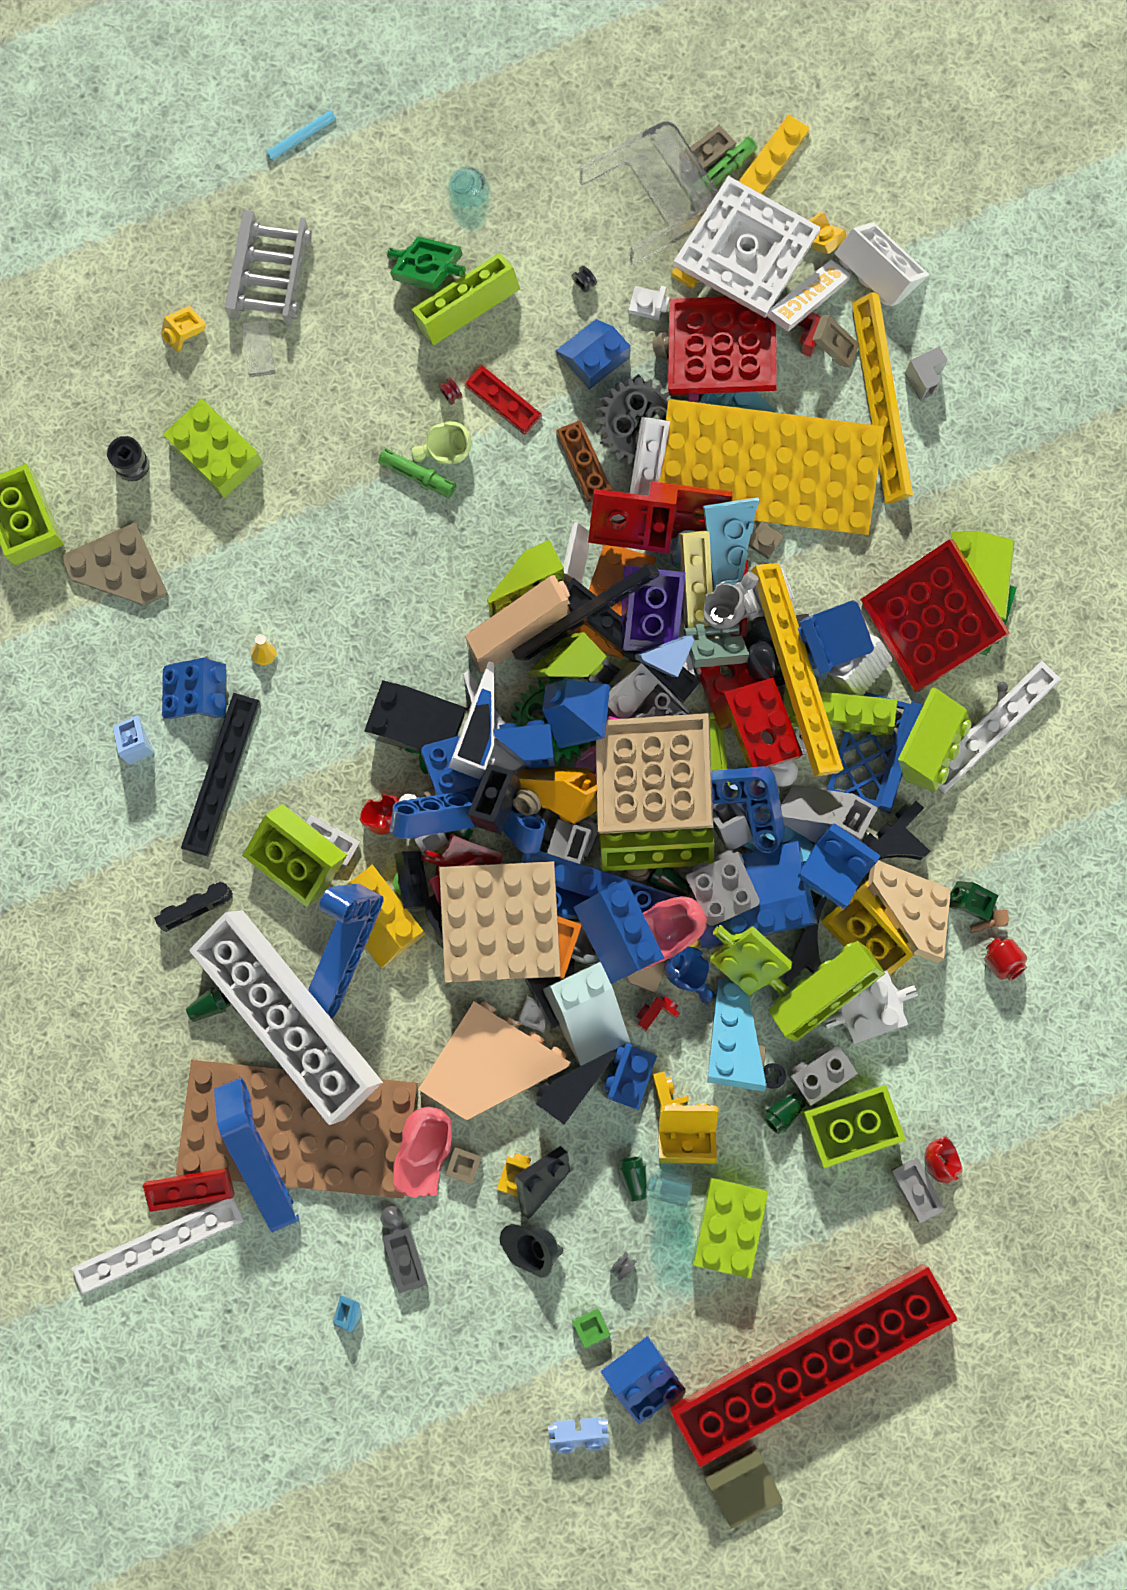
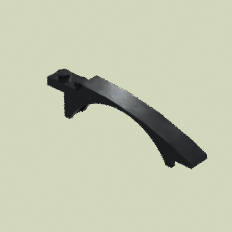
M915 801L911 806L905 803L895 814L898 820L892 826L886 823L876 834L880 838L879 840L869 833L862 843L880 855L879 860L886 858H909L921 861L929 854L930 850L906 827L924 807L918 801ZM821 896L814 907L818 924L804 927L790 958L792 962L791 969L785 973L783 982L786 985H789L805 967L814 974L821 965L818 949V927L823 907L827 901L826 896Z

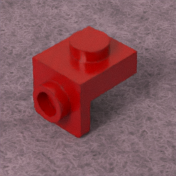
M657 996L651 1006L645 1003L636 1016L640 1020L637 1026L646 1032L661 1010H664L676 1019L680 1015V1012L676 1010L678 1005L666 996L663 999Z

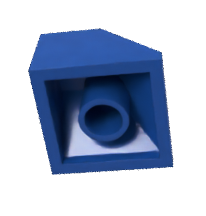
M570 679L545 685L543 712L559 747L564 748L605 738L609 685Z

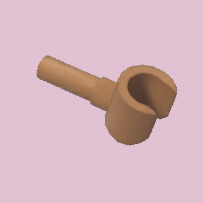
M993 911V920L970 926L972 933L989 927H1003L1009 922L1008 911Z

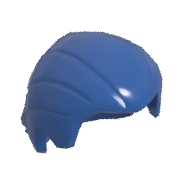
M688 946L680 953L665 960V974L668 980L677 988L690 992L696 991L701 1002L707 1005L716 996L714 991L708 988L705 983L709 973V962L701 956L703 954L701 950Z

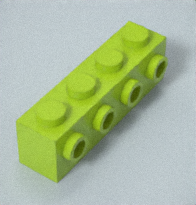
M499 252L465 274L464 277L459 278L412 309L419 330L434 346L520 290L514 267Z
M785 688L783 704L792 726L799 727L788 690ZM820 692L831 729H843V731L849 733L866 731L877 736L894 734L897 699Z
M712 828L599 833L602 871L696 866L703 862H707V865L714 863Z
M859 941L843 947L841 954L833 960H828L821 964L818 971L811 977L800 980L796 988L789 994L778 997L768 1011L784 1036L797 1042L886 973L869 949Z

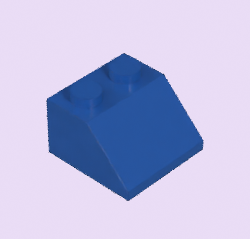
M595 319L559 347L556 353L590 390L630 358L631 345L614 326Z

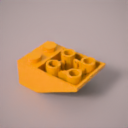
M556 766L536 769L525 768L516 773L521 782L519 790L528 789L534 791L539 797L541 807L554 811L565 822L575 824L598 810L597 778L594 777V772L588 768Z

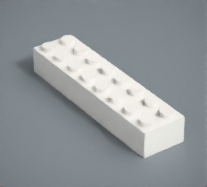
M243 910L225 912L189 950L329 1125L345 1120L383 1083Z

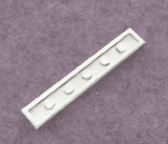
M1043 661L1035 666L968 732L966 737L963 736L961 738L959 754L955 760H951L948 766L949 774L947 780L943 785L940 784L938 788L943 794L1061 681Z
M235 1197L233 1199L217 1201L72 1267V1271L81 1294L84 1295L244 1222Z

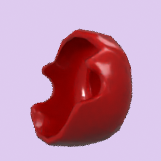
M382 794V800L380 801L368 800L360 814L362 825L375 834H389L393 806L399 801V798Z
M944 1136L931 1142L926 1147L924 1165L927 1172L937 1182L948 1184L958 1180L959 1177L957 1175L963 1171L952 1141ZM939 1155L945 1160V1163H943Z

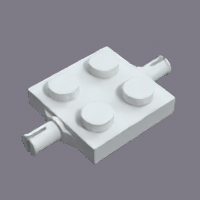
M886 970L884 971L885 975L841 1007L839 1013L833 1014L824 1020L825 1023L832 1021L827 1023L826 1027L829 1029L844 1023L850 1031L854 1044L906 1026L908 1022L903 1012V1001L919 996L917 991H915L916 987L913 985L898 991L892 984L889 973Z

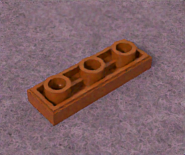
M581 420L557 429L556 434L587 502L593 500L594 489L612 491ZM582 457L588 458V461L581 462L579 459Z

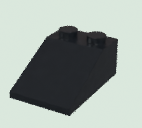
M382 680L364 732L376 741L421 753L424 745L458 736L467 708L408 686Z
M610 1051L553 1080L550 1085L545 1082L535 1095L539 1099L537 1105L565 1125L616 1053Z

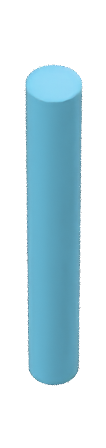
M329 110L267 150L266 154L271 161L336 120L335 115Z

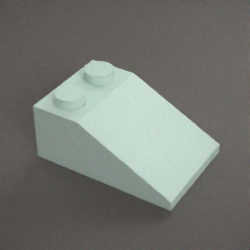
M601 962L591 965L543 989L579 1066L626 1044V1042H630L613 987Z

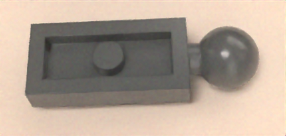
M395 1206L386 1207L381 1213L380 1220L382 1225L390 1230L391 1234L382 1236L400 1294L426 1285L428 1281L411 1227L401 1229L400 1225L403 1222L402 1211Z

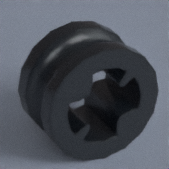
M583 265L579 267V272H574L571 276L574 283L585 293L590 291V286L597 284L594 274Z
M769 1063L763 1068L764 1076L769 1074V1068H774V1072L777 1070L780 1072V1077L777 1078L776 1084H771V1080L769 1082L766 1081V1087L770 1089L779 1088L786 1080V1072L781 1065Z

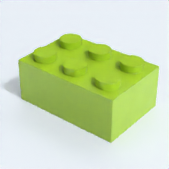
M203 398L163 433L168 445L223 498L230 494L263 463L259 453Z
M26 463L0 474V546L5 557L16 566L64 546L65 544L38 478L29 465Z
M281 804L265 814L242 856L308 907L323 896L346 859L347 854L285 805Z
M879 1085L800 1112L819 1168H827L906 1141L886 1085Z
M709 1177L691 1264L751 1279L769 1191Z

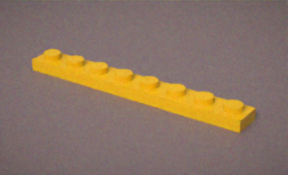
M788 114L738 182L763 195L809 133L810 127ZM676 267L671 272L673 278L692 290L699 282L698 279Z
M871 292L853 302L852 307L872 425L885 426L879 469L885 503L891 504L912 496L913 492L879 294Z
M780 563L755 565L751 572L759 578L756 584L757 592L813 775L817 777L839 773L843 770V766L805 644L799 635L798 621Z

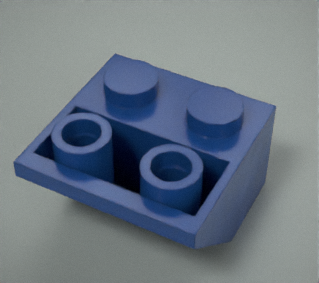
M539 720L530 721L527 723L528 726L516 727L515 723H506L499 725V729H493L497 745L526 769L555 767L550 724H545L544 721Z
M648 1336L600 1371L615 1396L638 1425L651 1418L656 1411L668 1402L675 1400L680 1393L686 1390Z

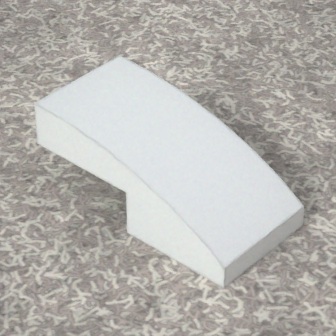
M310 815L306 823L347 854L343 865L347 866L360 841Z

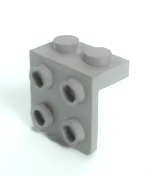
M732 850L724 852L717 856L718 861L707 865V862L700 863L691 868L692 873L686 875L697 902L702 906L707 916V924L710 926L717 925L757 907L760 903V899L744 866V859L739 852L733 853Z

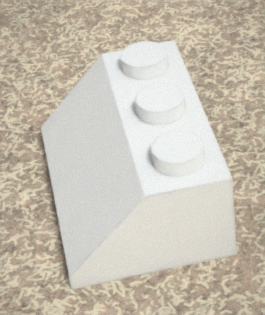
M874 222L853 228L834 253L840 259L839 262L844 268L852 270L859 276L858 280L862 285L871 288L875 293L879 294L880 302L890 307L899 304L929 276L918 263Z

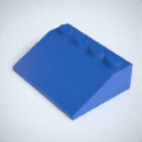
M799 841L779 845L772 853H763L758 850L742 854L745 862L744 866L760 899L759 905L717 925L710 926L707 924L704 933L699 938L701 948L710 949L723 945V942L713 935L714 930L719 925H722L731 935L743 933L753 926L763 936H768L818 924L809 884L798 877L804 865Z

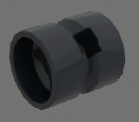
M120 436L109 444L107 458L116 473L123 480L138 481L147 474L150 461L138 441L129 436Z

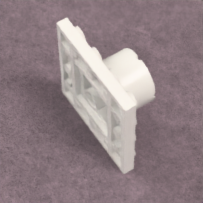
M728 176L675 258L673 266L766 318L769 310L777 301L816 239L821 227Z

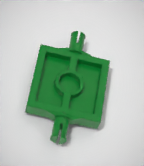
M417 236L413 243L405 250L389 248L387 251V258L397 261L390 271L394 281L436 291L448 275L464 277L463 275L466 273L465 266L456 264L463 255L460 246Z

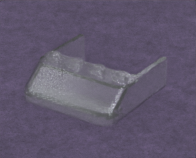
M667 121L647 129L580 166V183L583 186L620 165H628L668 227L631 246L630 263L632 266L691 234L718 193L717 188L677 126Z

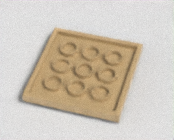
M709 714L607 720L605 738L596 740L598 832L604 834L713 828Z
M554 862L439 868L445 983L560 977Z

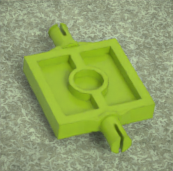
M722 925L716 927L713 935L719 938L723 945L711 953L710 961L748 995L767 985L773 987L780 995L786 993L789 987L778 977L791 969L792 962L753 926L743 933L731 935Z

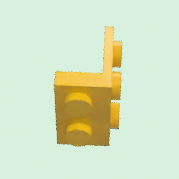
M670 1103L661 1106L658 1126L659 1163L716 1164V1128L719 1108L707 1103H700L695 1106Z

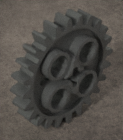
M642 377L635 379L634 383L629 378L625 380L624 384L622 382L615 384L616 390L611 388L606 391L610 398L603 397L600 399L605 407L596 409L602 415L601 418L595 420V423L602 425V428L597 430L596 434H604L605 437L600 441V444L608 443L609 447L606 453L615 451L614 460L617 461L624 457V465H629L632 460L633 464L635 462L640 427H635L638 423L639 425L641 424V418L639 422L635 418L640 416L652 418V412L658 414L659 420L666 421L667 398L670 393H660L662 389L661 384L652 388V379L647 380L644 385ZM631 397L635 398L638 403L637 410L630 406L629 400ZM647 402H649V403H650V406H649L648 410H646V411L644 412V410L646 409V406H647ZM618 420L624 423V433L619 432L616 427ZM632 433L629 439V443H627L626 439L628 435Z

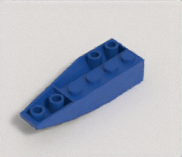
M542 851L537 853L523 852L519 862H554L557 916L561 918L579 919L573 908L574 906L624 880H627L642 913L648 911L661 901L680 897Z

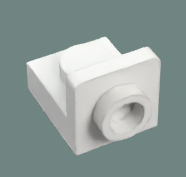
M635 286L628 313L659 320L661 312L666 313L670 297L665 296L666 287L661 286L659 292Z

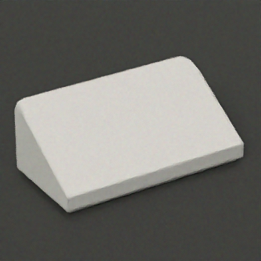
M577 522L572 523L563 566L564 581L570 582L574 577L582 584L590 543H588L589 531Z

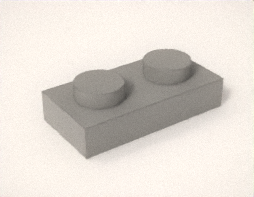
M917 1157L890 1170L918 1223H922L945 1210Z

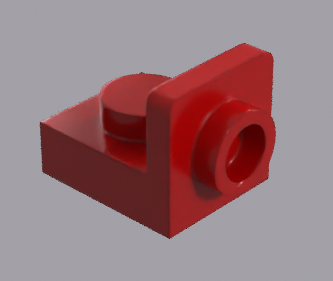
M811 312L797 324V326L805 328L799 344L803 345L801 354L808 357L812 356L816 343L812 339L821 318L814 312Z

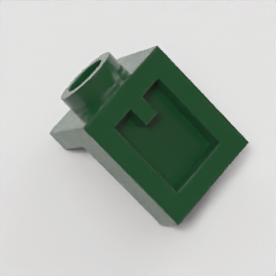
M957 881L950 893L949 907L963 910L983 921H990L998 895L974 882Z

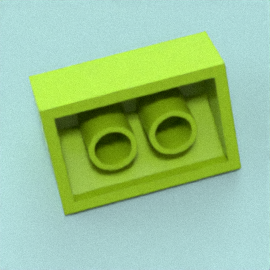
M981 531L952 532L951 539H954L1001 619L1006 620L1015 541Z
M584 632L569 634L559 640L527 672V675L529 677L579 678L588 677L589 675L593 677L603 668L604 665L601 662L607 656Z
M933 687L903 747L898 762L905 782L937 792L939 785H943L947 780L949 774L948 766L951 760L957 758L960 751V740L962 736H967L971 727V721L969 720L966 708Z

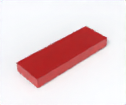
M483 365L464 383L467 389L523 435L542 417V413Z
M229 1168L146 1181L143 1184L149 1212L233 1199L235 1195Z

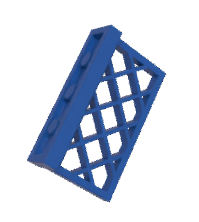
M865 692V694L862 695L868 697L887 698L868 692ZM897 700V708L904 711L901 719L895 721L894 727L898 725L899 727L897 734L895 731L892 734L895 739L894 743L885 749H882L877 741V735H873L871 732H868L869 736L858 742H855L851 733L844 732L838 753L845 770L831 774L827 790L844 793L857 791L858 797L877 807L880 811L891 814L903 775L898 758L921 712L922 704L912 701L909 704ZM850 739L852 745L847 747L848 740ZM873 740L879 752L865 759L858 746ZM855 748L862 761L848 768L843 760L844 753ZM891 751L890 756H889V760H888V758H887V756H886V753H888V752ZM882 756L887 764L886 770L874 775L868 763ZM865 765L871 778L857 785L851 771ZM846 774L854 787L846 791L834 789L836 779ZM883 777L880 785L877 779ZM874 782L879 790L877 799L865 798L860 788Z

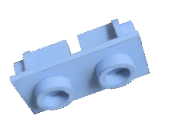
M601 1417L580 1419L581 1431H575L574 1420L556 1421L554 1425H548L549 1438L555 1437V1439L549 1440L551 1450L556 1449L557 1453L565 1454L573 1452L574 1447L586 1446V1450L590 1451L603 1449V1444H609V1435L602 1434V1432H608L607 1419L601 1420Z

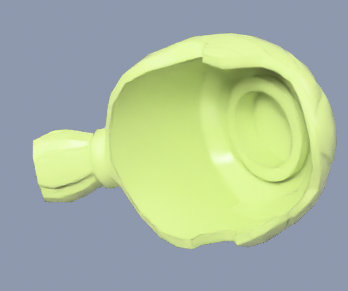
M447 421L435 425L427 434L426 444L411 449L414 462H420L426 457L432 456L434 460L441 464L460 463L466 459L470 452L471 436L466 427L457 422Z

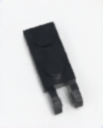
M216 882V884L209 885L206 893L193 894L186 899L185 903L177 907L175 905L168 906L161 910L160 915L154 917L156 924L161 930L165 932L170 931L225 904L226 901L231 900L232 890L224 882Z

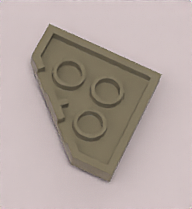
M135 522L60 555L73 582L98 589L99 591L121 597L142 606L169 595Z

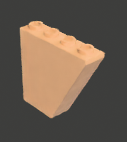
M555 575L548 577L465 635L468 650L480 672L485 670L488 661L496 665L514 656L512 653L514 649L568 615V612H570L568 608L570 604L568 597L570 594L563 581L558 583Z
M482 1000L480 1005L473 1002L418 1090L465 1120H470L567 1069L571 1063L566 1060L568 1054L556 1046L552 1050L542 1045L544 1039L532 1031L526 1035L518 1029L521 1024L507 1015L504 1020L496 1016L494 1013L497 1009Z

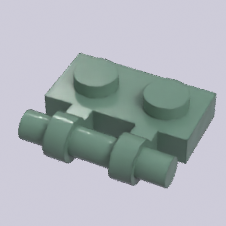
M738 623L728 629H717L711 626H704V624H695L692 628H684V636H693L695 638L689 651L694 668L748 663L749 653L742 636L731 637V635L739 634ZM714 636H718V637H719V638H714V639H707V637H714Z

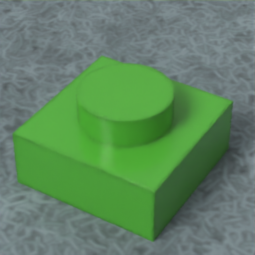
M598 1307L572 1320L584 1348L611 1336Z

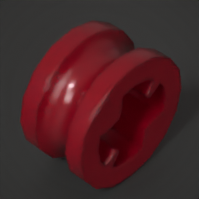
M448 378L446 384H439L440 391L450 405L455 403V399L460 400L463 398L459 387L452 378Z

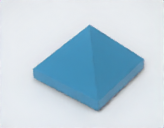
M340 1296L333 1325L352 1332L362 1316L360 1303L348 1297ZM347 1305H348V1306H350V1309H349V1313H348L347 1320L344 1321V1317H345V1313H346V1309H347Z

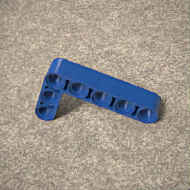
M767 767L711 771L712 804L746 802L755 847L763 853L774 852L785 836L784 821L774 773ZM754 780L762 781L765 787L758 786ZM727 782L734 783L737 786V790L730 788ZM760 806L767 808L770 814L762 812ZM765 833L771 834L775 840L767 838Z
M478 789L398 801L393 806L389 831L397 838L409 839L474 828L475 826L469 818L468 812ZM513 803L503 832L520 851L537 853L541 849L546 824L538 813L531 814L530 816L522 815L516 810Z
M359 883L330 887L325 891L319 903V910L337 919L308 991L331 1019L340 1008L384 901L382 895Z
M238 1078L214 1088L216 1121L219 1132L271 1232H275L300 1221L299 1215H295L291 1205L294 1204L293 1199L254 1124L251 1097L243 1078Z

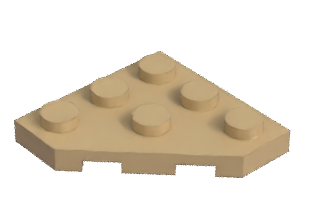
M878 860L870 869L868 889L874 897L878 895L886 907L884 910L885 914L896 930H902L909 941L907 946L911 952L939 964L945 955L951 889Z

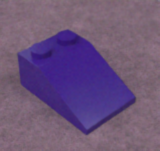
M624 566L623 579L641 567ZM658 569L659 577L621 601L622 650L643 652L678 639L686 572Z

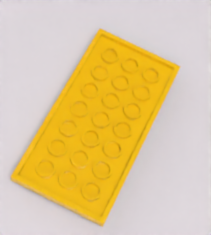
M673 399L668 400L666 421H670L658 482L732 491V501L758 497L759 504L755 512L754 521L869 535L885 426ZM699 510L696 514H704V511Z

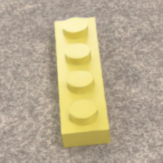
M708 531L681 533L682 572H686L683 593L685 628H692L695 624L710 626L704 618L705 595L713 592L710 535Z

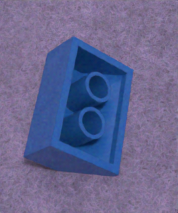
M627 880L573 907L611 984L664 959Z

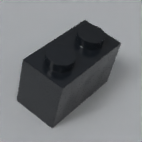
M488 763L468 812V816L475 827L497 834L502 833L513 801L516 798V793L521 785L515 771Z

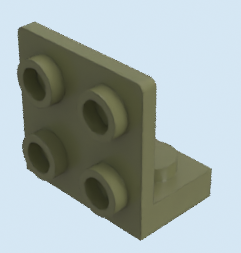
M756 1445L703 1473L732 1529L783 1501Z

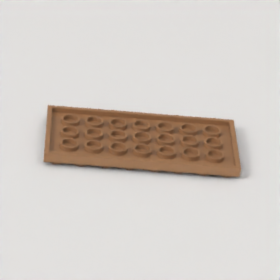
M191 1060L176 1175L182 1176L229 1168L232 1181L245 1182L219 1132L214 1098V1088L242 1077L251 1097L254 1124L286 1187L405 1198L404 1193L398 1192L394 1187V1162L402 1142V1130L406 1119L415 1111L418 1083L381 1079L383 1083L345 1120L329 1125L284 1069Z

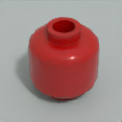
M997 938L986 947L988 953L984 961L998 979L1012 981L1027 969L1025 965L1027 956L1013 939L1001 941L1000 938Z

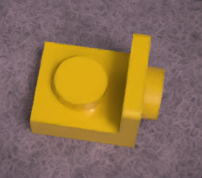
M819 212L809 220L821 227L819 234L811 245V248L830 254L847 237L844 229L829 224L823 212Z
M188 306L164 317L161 335L163 340L178 352L182 350L184 340L205 331L206 323Z
M665 1072L651 1075L659 1107L670 1103L683 1105V1103L689 1102L688 1096L671 1099L670 1094L675 1093L671 1077H666Z
M515 1153L514 1157L507 1156L497 1190L518 1197L515 1175L532 1165L530 1164L531 1158Z

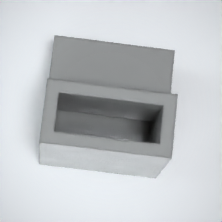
M940 346L910 360L905 371V375L920 401L934 395L941 383L938 374L942 373L948 360Z
M557 820L547 853L582 864L592 830Z

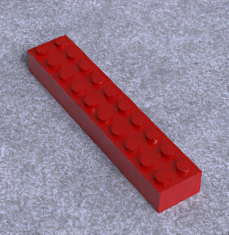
M921 1264L669 1408L699 1467H702L958 1321V1318L929 1266Z

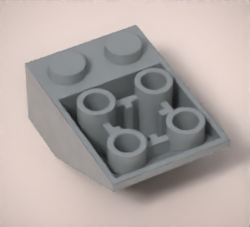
M627 661L608 684L610 691L607 716L628 719L692 714L642 663Z
M792 786L781 805L784 826L816 843L833 822L861 841L877 807L851 793Z

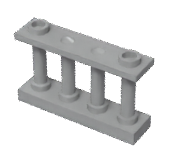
M243 210L224 307L229 318L239 319L240 312L245 311V309L282 314L285 325L291 327L292 318L296 319L298 316L299 305L296 302L305 248L306 245L310 246L312 241V230L308 229L306 218H300L298 230L260 225V222L256 220L254 211ZM263 236L296 241L294 254L257 250L253 246L254 239ZM257 260L291 265L289 279L251 274V271H248L250 262L254 263ZM257 285L286 289L285 303L249 299L244 295L245 287Z

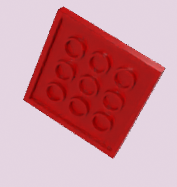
M728 296L670 299L668 393L670 395L777 391L776 323L767 316L765 318Z
M954 539L947 540L860 599L914 692L924 689L1010 634Z

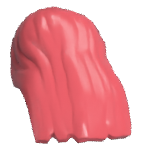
M676 897L661 901L643 913L664 956V959L644 969L670 959L694 943L704 933L707 926V916L702 906L693 898Z
M432 1107L420 1108L406 1119L402 1130V1142L394 1162L393 1178L395 1189L400 1193L403 1192L406 1196L417 1198L418 1195H421V1197L427 1194L429 1197L437 1195L439 1172L443 1162L450 1153L452 1140V1121L441 1109Z

